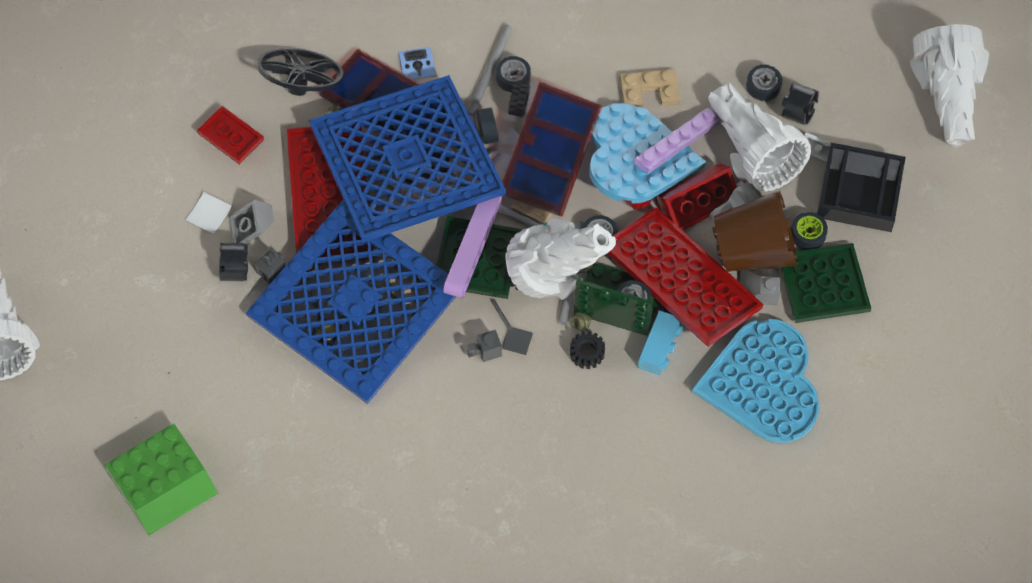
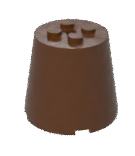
M780 190L714 216L715 227L712 228L714 237L719 244L716 245L717 253L720 256L721 262L724 263L727 272L798 266L797 260H795L797 255L788 217H784L783 208L786 207Z

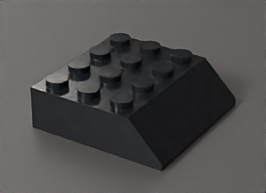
M831 142L817 214L825 220L892 232L906 157Z

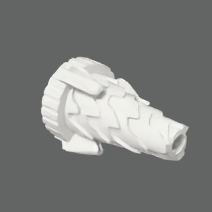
M963 24L938 26L920 32V34L913 38L914 57L910 61V66L922 89L928 90L930 88V94L934 96L935 109L939 116L940 126H943L945 141L953 145V147L967 144L969 140L975 139L972 114H974L973 99H976L974 82L977 84L983 82L989 59V52L983 47L982 32L977 27Z
M730 82L709 94L708 100L710 105L723 121L722 125L727 130L738 153L730 155L731 164L738 179L743 183L747 181L759 191H773L788 184L803 170L810 158L811 145L797 128L789 125L783 126L780 119L766 112L764 113L756 103L753 105L746 96L742 97Z
M550 219L547 225H535L515 234V237L510 240L505 257L507 272L513 284L523 294L529 295L532 298L537 297L538 299L557 295L562 300L575 291L578 278L576 273L592 265L599 257L610 252L616 245L615 237H612L599 224L583 229H574L575 226L572 222Z
M0 269L1 381L13 378L26 371L36 358L35 351L40 347V343L26 323L21 324V320L17 319L16 306L12 307L11 296L7 294L5 278H2Z

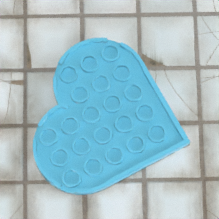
M614 103L600 109L592 119L590 136L597 150L591 158L590 178L600 192L620 202L622 199L632 201V203L646 202L697 172L706 164L704 159L687 146L647 174L634 164L635 158L668 136L672 131L645 108L631 104Z
M776 319L755 320L743 326L692 390V393L758 437L774 443H788L804 437L815 425L820 408L814 386L803 376L809 359L806 342L793 326Z

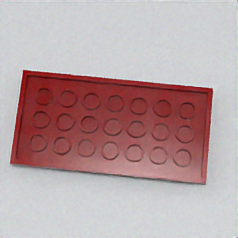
M311 127L287 129L296 254L343 200ZM343 132L341 136L348 139L351 134ZM355 136L353 141L361 143L362 138ZM349 146L347 151L355 153L357 148ZM361 151V156H364V151ZM356 161L354 165L362 168L364 163ZM363 175L361 180L367 182L366 176ZM353 234L342 235L343 242L353 241ZM356 234V240H361L360 236ZM339 236L333 243L340 242ZM368 244L357 246L358 253L367 252ZM354 246L344 247V254L355 253ZM341 248L330 249L331 256L341 255ZM327 251L321 257H328Z
M657 207L612 236L615 237L616 245L607 254L636 281L644 283L650 289L652 296L707 347L763 308L764 304Z

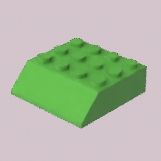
M174 423L105 464L108 475L148 536L218 494L206 469Z

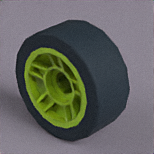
M805 212L794 219L791 231L795 245L804 250L816 249L823 245L826 240L828 226L822 216L812 212Z

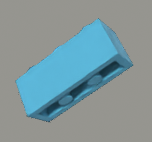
M659 310L639 358L638 368L659 376L662 369H667L670 360L667 357L669 353L673 354L676 346L674 340L676 337H680L683 326H680L681 322L674 315Z

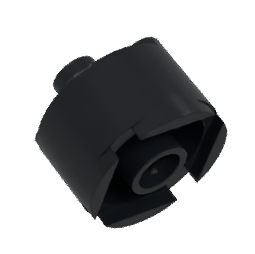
M793 82L789 89V95L785 96L782 101V106L784 107L782 117L799 124H809L816 110L814 109V104L818 103L819 91Z
M220 243V281H247L248 244Z

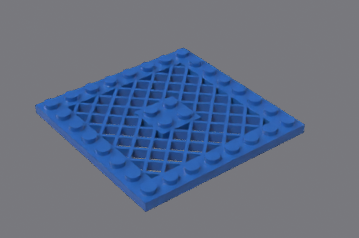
M450 75L309 120V125L362 242L506 195V189ZM430 104L437 105V110L429 108ZM413 109L421 111L419 116L411 113ZM425 113L433 116L431 120L423 117ZM395 115L402 116V121L395 120ZM437 118L444 119V124L436 122ZM410 119L416 122L412 126L406 123L407 120ZM378 120L386 123L384 127L376 124ZM421 123L427 125L428 127L426 130L418 128V126ZM393 125L398 128L395 132L393 130L388 129L389 126ZM360 126L368 128L367 132L359 131ZM432 127L440 130L438 134L432 133L430 131ZM402 129L410 131L409 135L401 134ZM372 131L379 132V137L371 135ZM343 132L351 134L348 139L341 136ZM444 132L452 134L451 138L443 137ZM416 133L422 135L421 140L419 139L418 135L414 136V134ZM385 135L393 137L391 141L384 140L383 138ZM354 137L362 138L361 143L353 141ZM427 138H430V139H433V140H435V141H434V143H433V145H432V144H429V143L425 142V140H426ZM367 140L375 143L373 147L365 144ZM439 142L447 144L445 149L437 145ZM379 145H382V151L378 150ZM349 146L357 148L355 153L347 150ZM451 146L458 148V153L449 151ZM361 151L368 152V157L361 156ZM436 152L442 156L438 159L432 157L433 153ZM376 155L382 158L380 162L372 160L373 156ZM446 156L453 158V163L444 161ZM359 161L364 164L362 168L354 165L355 162ZM458 161L467 163L465 168L457 166ZM431 163L436 164L435 169L431 168ZM368 165L376 167L374 172L366 169ZM440 167L449 169L447 174L440 172ZM380 170L389 172L386 177L379 174ZM453 171L461 173L459 178L451 176ZM423 172L431 175L429 180L421 177ZM394 174L395 179H399V178H400V180L397 181V180L391 179V177H392V175ZM364 175L371 179L369 182H365L361 178ZM466 175L474 178L472 183L464 180ZM435 177L444 179L442 184L434 182ZM405 178L412 180V185L403 183ZM375 180L383 182L381 187L373 185ZM448 181L456 184L454 189L446 186ZM417 183L426 185L424 190L416 188ZM388 184L395 186L394 191L385 188ZM432 187L438 191L436 194L428 192V190ZM403 189L408 192L406 196L398 194L399 190ZM370 190L377 192L376 197L367 194ZM412 193L420 195L419 200L410 198ZM382 194L390 197L388 202L380 199ZM394 199L402 201L401 206L392 204ZM367 201L372 203L370 208L367 204ZM376 205L384 207L383 212L374 210Z
M342 200L245 314L252 321L368 404L456 296L443 292L448 273L393 234L389 233L365 242L356 240V234L360 235L344 200ZM353 234V241L343 242L342 235ZM339 236L340 242L333 243ZM368 244L367 252L358 253L357 246ZM371 245L378 250L371 251ZM354 246L355 253L344 254V247ZM341 248V255L331 256L330 249ZM327 251L328 257H321ZM383 255V262L373 263L372 256ZM386 255L394 261L386 262ZM369 257L370 264L359 265L358 258ZM356 259V266L346 267L345 260ZM342 260L343 267L332 269L331 262ZM318 263H329V269H318ZM315 265L316 271L309 272V270ZM398 266L399 273L388 274L387 267ZM401 266L408 270V272H401ZM384 268L385 275L374 276L373 269ZM371 269L370 277L361 278V270ZM357 271L358 278L351 274L347 279L346 272ZM343 273L344 280L334 281L333 274ZM330 275L331 282L320 283L319 276ZM316 276V284L306 285L307 277ZM413 277L414 284L403 285L402 278ZM416 277H418L423 282L416 283ZM399 278V286L389 287L390 279ZM303 279V285L297 286V284ZM386 280V287L376 288L375 281ZM372 282L373 289L365 283ZM341 286L335 293L334 287ZM331 287L332 294L321 296V288ZM428 287V295L418 296V288ZM318 289V296L308 297L307 290ZM415 289V296L404 297V290ZM304 291L305 298L294 299V292ZM401 291L402 298L391 299L390 292ZM380 293H387L388 300H382ZM291 294V300H285ZM329 300L327 303L330 307L323 308L322 301ZM426 300V302L420 308L419 301ZM319 301L320 309L309 310V303ZM416 302L417 309L406 310L405 303ZM305 303V311H295V304ZM403 304V311L392 312V305ZM292 305V312L282 313L281 306ZM389 305V313L379 314L378 306ZM375 308L376 314L369 315L371 311ZM334 312L335 320L324 321L325 313ZM337 312L345 318L338 319ZM310 315H321L320 322L311 323ZM408 315H414V316L411 318V320L408 322V321H407V316H408ZM307 316V323L297 324L296 317ZM404 316L405 323L394 325L393 317ZM286 318H293L294 325L286 320ZM380 319H391V325L380 326ZM377 320L378 327L367 328L366 321ZM363 322L364 329L353 330L352 323L359 327ZM349 323L350 331L339 332V324ZM336 325V332L326 334L325 326ZM322 327L323 334L312 335L311 328ZM300 329H308L309 335ZM402 329L401 332L397 336H395V330ZM392 331L393 338L382 339L381 332ZM378 332L379 340L368 341L369 333ZM365 334V342L355 343L354 335ZM351 336L352 343L341 345L340 337ZM337 338L338 345L327 346L326 339ZM315 340H323L324 346ZM384 344H390V345L386 348V350L383 351V345H384ZM380 345V353L370 354L369 346ZM366 347L367 354L356 356L355 348ZM352 349L353 356L342 357V350ZM339 350V357L333 354L331 351ZM378 358L376 362L371 366V359ZM368 360V367L358 368L357 361ZM353 361H354V367H355V369H354L353 367H351L349 364H347L346 362H353Z

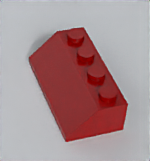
M719 163L665 190L656 197L661 211L681 230H684L710 217L714 209L728 202L737 185L731 168Z

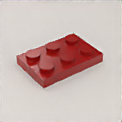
M223 105L197 129V133L238 165L264 141L263 135Z

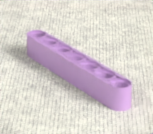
M502 196L477 204L446 279L443 291L445 294L460 298L464 297L500 208Z

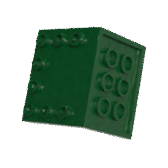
M593 263L591 270L587 272L585 281H582L581 276L577 278L574 314L578 312L589 315L592 320L648 336L659 301L653 296L646 300L617 291L618 287L624 282L636 280L627 272Z

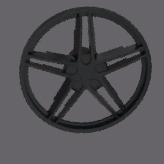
M295 48L275 49L264 53L258 60V71L265 79L276 85L288 88V92L296 96H303L307 91H324L334 88L341 83L343 78V70L337 62L323 54ZM281 55L285 58V62L267 61L272 57ZM297 55L317 60L304 64ZM333 68L337 78L334 80L321 72H325V69ZM265 70L276 74L289 75V77L284 82L272 77ZM308 81H310V82H313V83L318 84V85H320V86H307V85H308Z

